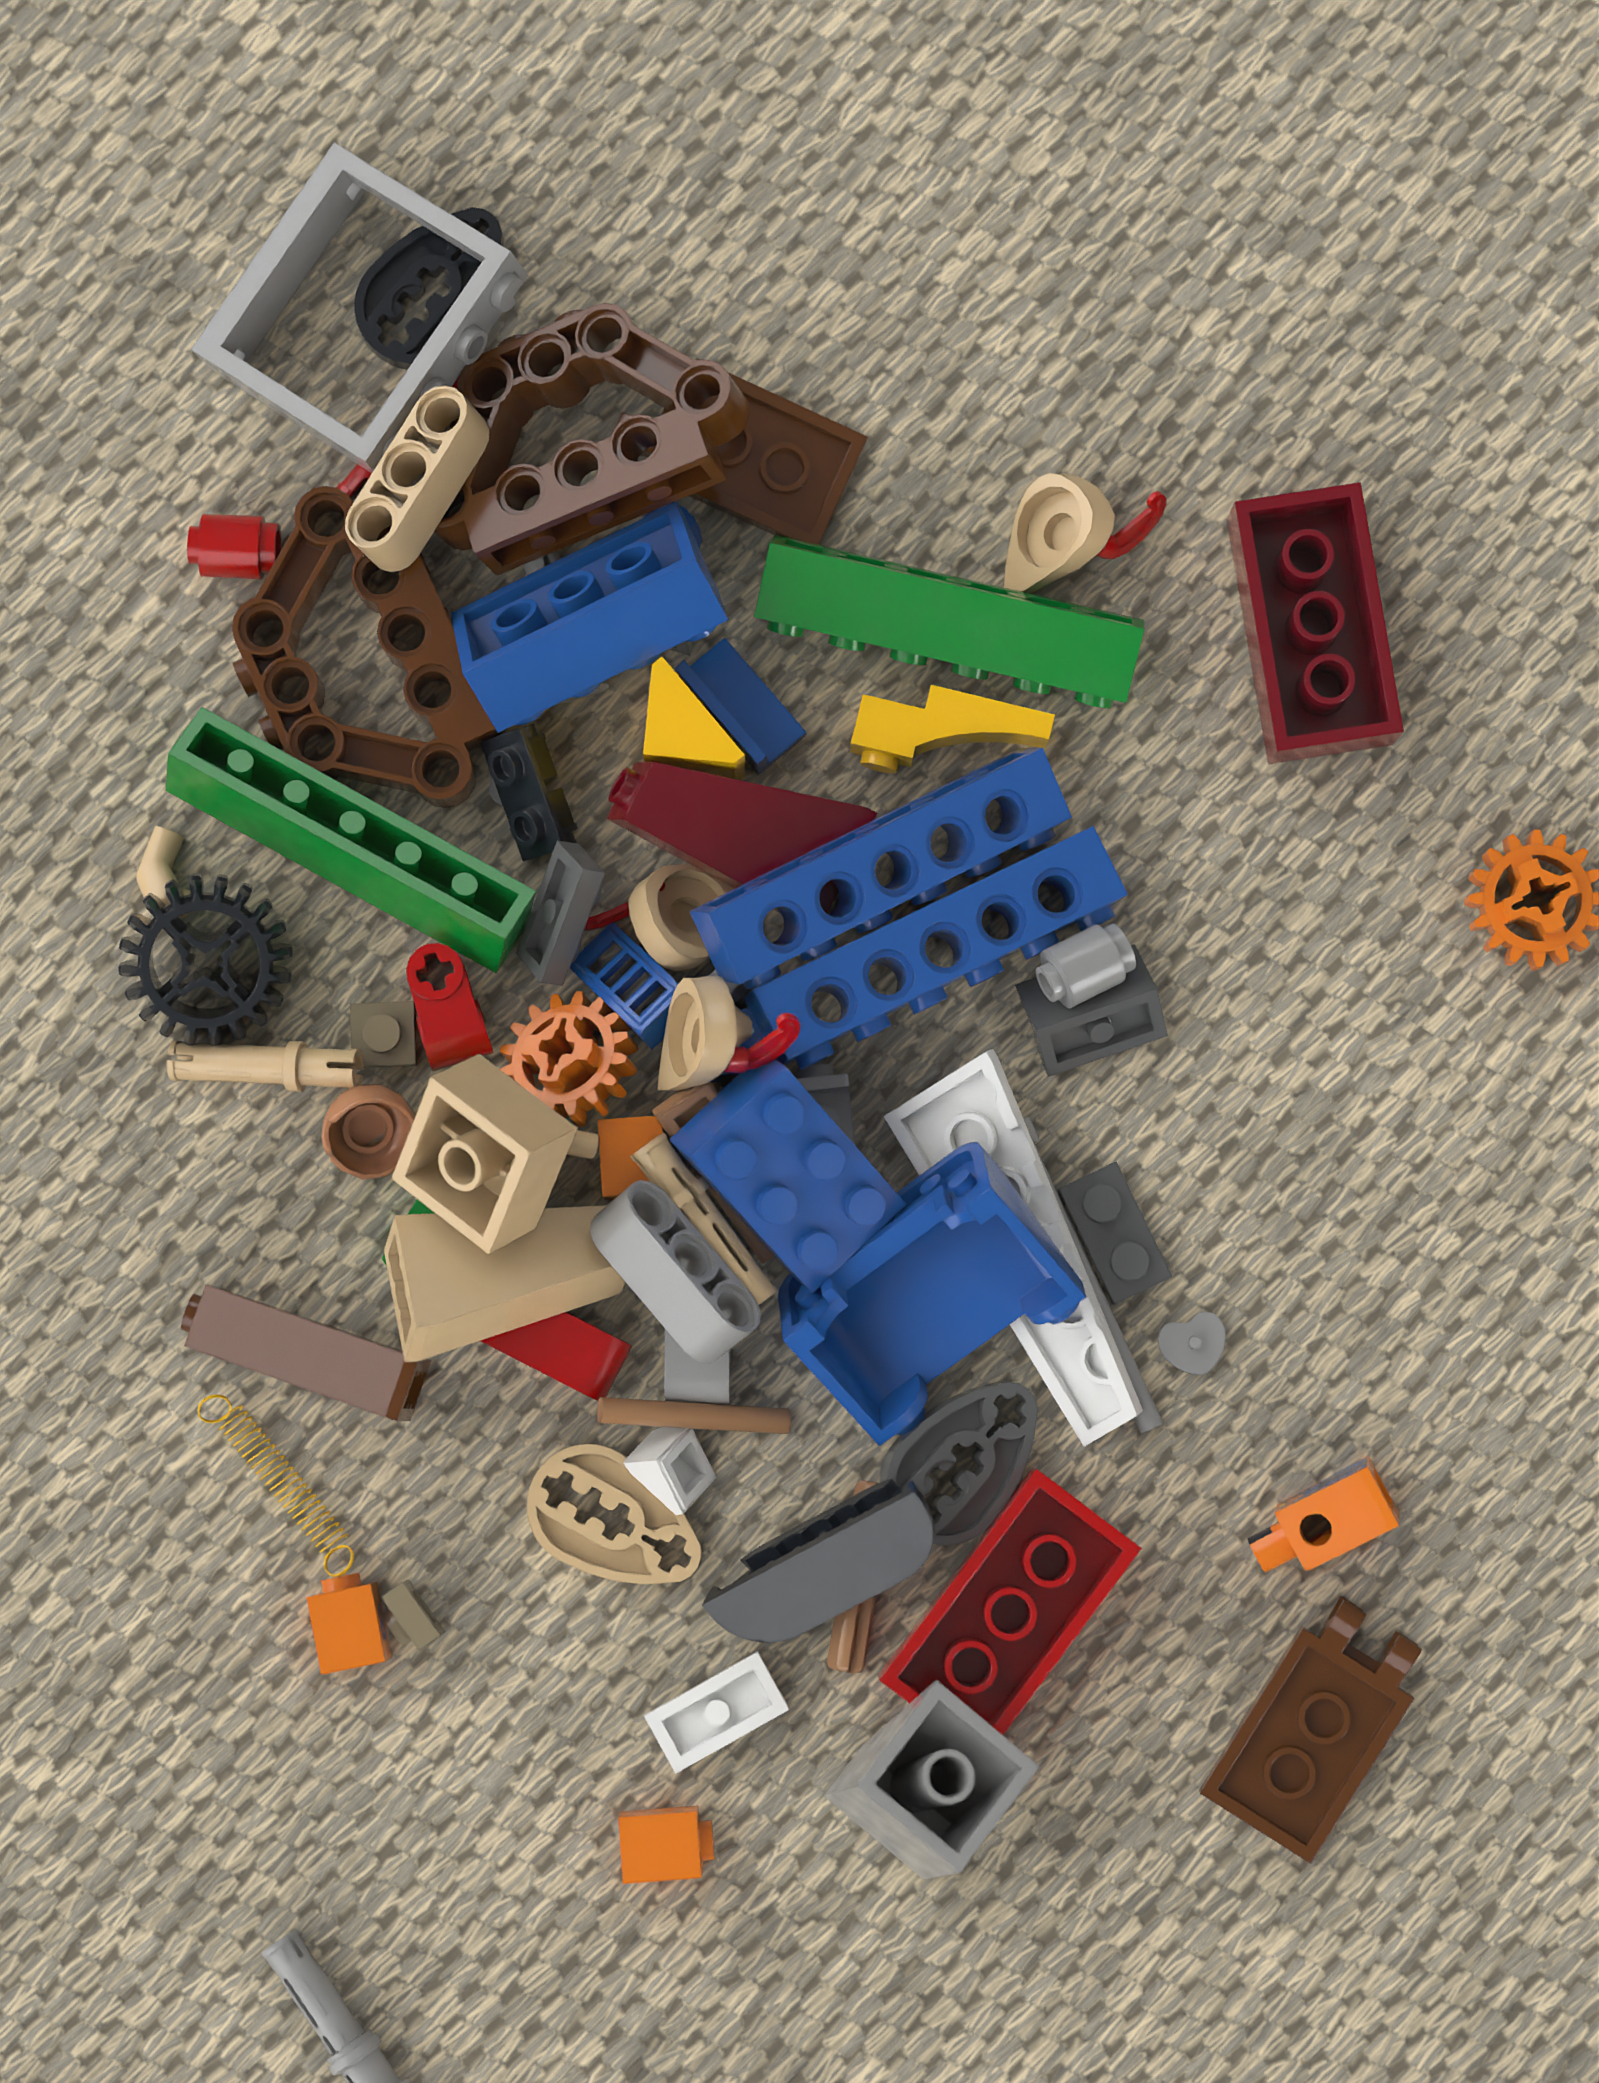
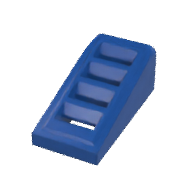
M612 922L579 953L576 960L571 963L570 969L653 1050L664 1039L669 1006L676 986L679 983ZM616 943L621 950L594 974L589 967L609 947ZM631 958L635 964L609 988L605 982ZM646 973L649 978L623 1002L619 997ZM660 986L664 992L638 1016L634 1011Z

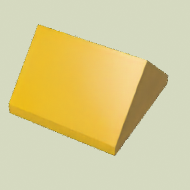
M660 657L652 664L643 749L644 762H657L742 780L745 777V755L667 661Z

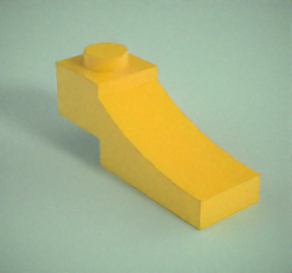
M935 685L930 686L925 709L863 694L851 739L850 753L861 755L860 765L883 773L895 774L897 773L898 765L912 767L915 755L956 744L1001 742L1046 749L1055 714Z

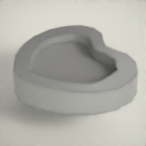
M1211 1312L1198 1313L1187 1323L1171 1322L1165 1324L1158 1334V1345L1164 1358L1179 1370L1194 1375H1204L1212 1370L1224 1351L1226 1341L1223 1323L1218 1316Z

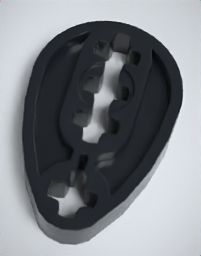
M473 207L451 213V215L475 230H479L482 226L487 227L485 235L501 246H504V237L500 223L492 213L483 208ZM423 225L408 233L389 247L367 269L357 287L354 301L355 318L367 346L384 362L397 368L408 370L482 262L465 251L462 253L460 248ZM443 272L447 274L445 283L449 293L444 297L433 293L425 304L430 315L429 318L423 322L419 318L414 317L405 325V330L409 337L408 341L401 344L399 341L393 340L387 346L382 344L385 335L381 325L386 321L393 325L400 323L405 316L401 302L406 297L416 302L424 295L425 288L421 281L422 277L428 274L433 278H437Z

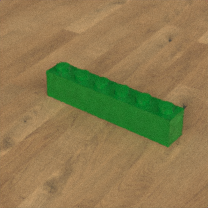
M775 535L769 544L754 614L755 618L768 620L767 629L778 634L803 637L804 631L807 629L829 634L828 643L842 649L865 651L866 643L891 649L890 658L907 664L924 666L927 664L928 658L952 663L951 671L953 673L968 678L987 680L989 672L1014 677L1012 684L1014 687L1033 693L1049 694L1051 686L1076 691L1074 700L1099 708H1111L1113 700L1127 703L1144 633L1143 619Z
M201 707L168 753L165 791L425 935L449 946L454 951L497 974L524 932L531 913L536 890L213 712Z

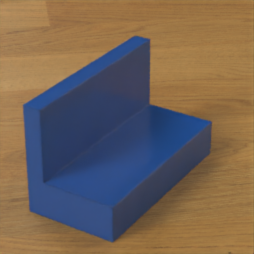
M725 637L691 666L683 660L675 667L677 675L743 752L745 761L758 776L806 736V731Z

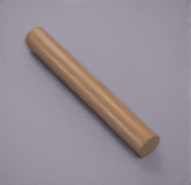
M600 1397L597 1407L598 1423L788 1434L791 1426V1412L789 1408Z

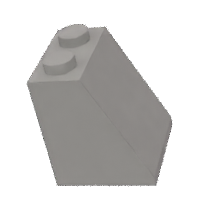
M935 1681L862 1745L825 1793L824 1797L922 1879H929L961 1873L1040 1766L942 1684Z

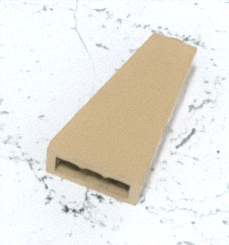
M607 1205L544 1208L536 1229L490 1254L482 1250L436 1213L395 1215L384 1254L404 1361H420L621 1294L625 1284L624 1279L598 1250L590 1233L591 1221Z

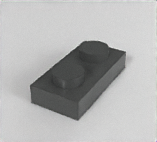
M564 841L556 842L516 951L518 957L540 983L563 986L571 963L579 955L581 936L591 909L597 904L602 893V880L605 872L580 844Z
M1117 1161L1058 1189L1113 1305L1172 1277Z

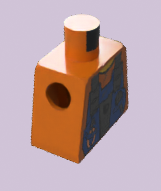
M1367 1456L1277 1504L1275 1515L1278 1522L1247 1539L1265 1573L1298 1557L1305 1571H1308L1398 1527L1399 1511L1370 1457ZM1314 1514L1326 1517L1332 1528L1307 1541L1301 1530L1302 1520Z

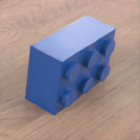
M775 1059L768 1064L740 1073L669 1139L786 1271L811 1293L816 1291L907 1205L794 1075Z

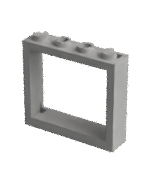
M333 143L191 350L209 368L372 473L420 397L434 387H452L466 364H472L480 357L487 344L488 333L501 314L508 312L517 303L513 297L528 277V274L510 250L346 149ZM365 191H368L482 263L361 437L252 367L247 361Z

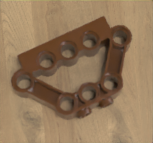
M602 303L584 310H572L563 313L552 324L528 334L513 335L504 339L496 348L482 353L475 362L469 365L466 364L462 369L458 380V391L464 395L486 421L489 428V441L485 451L434 533L453 549L463 551L473 549L474 554L496 576L727 480L717 446L737 437L745 428L750 414L749 403L723 366L711 360L702 359L695 361L646 333L635 324L624 309L616 304ZM620 339L615 348L604 352L611 342ZM563 363L557 373L548 376L552 368ZM608 381L613 384H624L670 411L655 418L642 414L629 416L618 423L612 431L611 437L596 443L585 439L570 441L559 449L552 462L540 467L522 463L508 468L522 428L531 419L534 411L548 405L560 409L573 407L583 401L592 386L601 382ZM505 388V391L499 398L491 401L497 391ZM719 395L712 406L700 410L708 398ZM459 419L451 422L448 431L457 424ZM656 446L651 456L645 460L638 461L639 456L644 450ZM598 470L592 481L580 486L581 481L587 474ZM539 495L538 500L532 507L523 510L524 505L530 498ZM464 502L459 512L449 517L454 506Z
M322 486L313 488L304 494L297 503L294 513L295 527L255 598H251L242 604L233 618L232 632L242 659L232 664L247 696L251 697L259 693L268 713L267 716L258 719L267 742L272 746L284 750L285 753L334 780L342 777L417 793L426 802L435 807L450 808L458 806L470 797L476 785V769L469 753L481 748L480 742L502 733L496 731L462 673L452 619L447 607H443L429 576L431 573L422 553L410 566L401 571H396L399 573V580L392 591L381 595L370 592L367 588L368 581L372 574L381 569L348 538L345 531V521L342 529L333 536L323 537L314 533L315 523L325 513L338 512L344 515L346 519L353 501L345 492L335 487ZM391 526L383 529L376 541L385 537L390 531ZM350 552L353 553L356 560L351 573L353 586L366 607L381 615L377 630L381 647L390 661L399 668L405 669L408 674L403 687L407 704L418 720L432 726L437 737L436 739L423 742L338 724L334 719L323 714L321 710L325 699L323 682L311 665L297 657L295 652L299 646V634L343 555ZM269 620L279 621L283 624V633L278 642L268 647L254 644V632L260 624ZM413 624L425 629L424 640L416 649L401 651L393 646L394 636L403 626ZM296 676L308 679L309 689L304 699L293 704L283 703L279 700V689L287 679ZM444 681L451 685V695L448 701L441 707L427 708L419 703L420 692L429 682ZM318 733H329L334 736L335 746L330 756L320 761H312L305 758L304 749L309 738ZM441 759L454 760L459 763L460 767L459 775L455 782L442 788L434 787L428 783L427 773L433 763Z

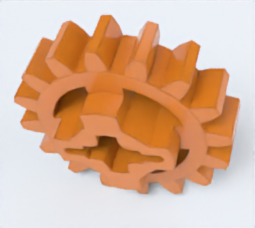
M1533 830L1527 836L1526 846H1522L1520 840L1514 834H1511L1502 840L1505 855H1502L1493 848H1489L1481 856L1489 871L1474 869L1469 874L1468 880L1480 887V892L1468 895L1464 899V905L1471 908H1479L1481 916L1468 926L1471 931L1487 929L1491 936L1486 940L1483 949L1489 952L1500 945L1507 949L1505 964L1508 966L1515 964L1522 955H1527L1530 969L1539 970L1544 965L1546 954H1549L1551 960L1557 966L1569 961L1566 945H1569L1578 952H1582L1590 945L1588 938L1582 932L1583 929L1587 931L1599 929V917L1591 913L1592 908L1599 906V892H1592L1591 884L1599 879V869L1585 872L1581 863L1585 860L1588 851L1582 848L1572 855L1565 852L1567 836L1559 834L1549 845H1544L1541 830ZM1538 860L1553 864L1564 875L1559 876L1542 869ZM1506 869L1508 872L1507 878L1511 886L1506 898L1495 904L1496 885L1501 874ZM1531 889L1534 893L1545 891L1546 894L1554 890L1560 891L1550 898L1549 902L1541 907V910L1538 906L1530 908L1524 906L1517 910L1512 909L1531 892ZM1576 896L1575 914L1571 924L1565 931L1563 927L1566 923L1562 913L1567 900ZM1514 923L1531 930L1534 939L1537 941L1521 938L1511 932L1506 926Z
M576 991L571 1003L568 1005L557 993L551 995L550 1009L542 1012L534 1004L528 1007L532 1021L527 1026L520 1023H513L510 1029L518 1039L516 1044L501 1046L500 1053L510 1064L502 1067L500 1070L566 1119V1116H569L579 1128L586 1125V1112L593 1108L603 1117L609 1114L608 1106L604 1100L610 1094L615 1097L624 1098L627 1092L620 1085L619 1080L621 1076H633L637 1072V1068L627 1057L638 1051V1044L628 1034L630 1030L628 1025L600 997L591 1003L582 991ZM594 1030L601 1033L604 1047L598 1046V1041L592 1035ZM533 1073L539 1074L538 1080L544 1086L542 1091L536 1089Z

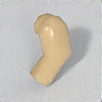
M159 826L154 827L138 867L136 877L144 898L149 893L158 896L165 905L170 903L166 895L165 884L172 879L178 883L172 868L185 838L182 835ZM181 888L184 896L191 894L190 890ZM185 913L179 917L181 919H184L185 917H187L189 913Z

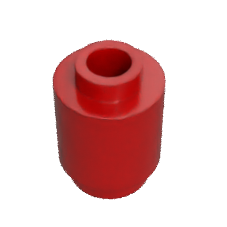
M202 514L199 526H190L187 536L189 564H198L201 577L263 579L264 573H269L282 547L280 524L266 523L264 516Z

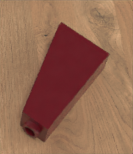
M635 762L632 769L626 767L621 771L610 790L608 801L614 805L607 819L725 884L737 888L875 820L878 813L864 806L662 763ZM831 880L822 887L819 896L820 905L826 914H828L839 892Z

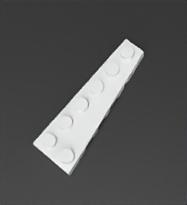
M993 1049L986 1051L889 1112L884 1118L919 1176L960 1146L970 1142H978L1000 1167L1082 1281L1086 1298L1080 1301L1075 1312L1063 1322L1037 1325L1033 1324L1026 1314H1023L1012 1322L1010 1326L1085 1447L1143 1412V1409L999 1058Z

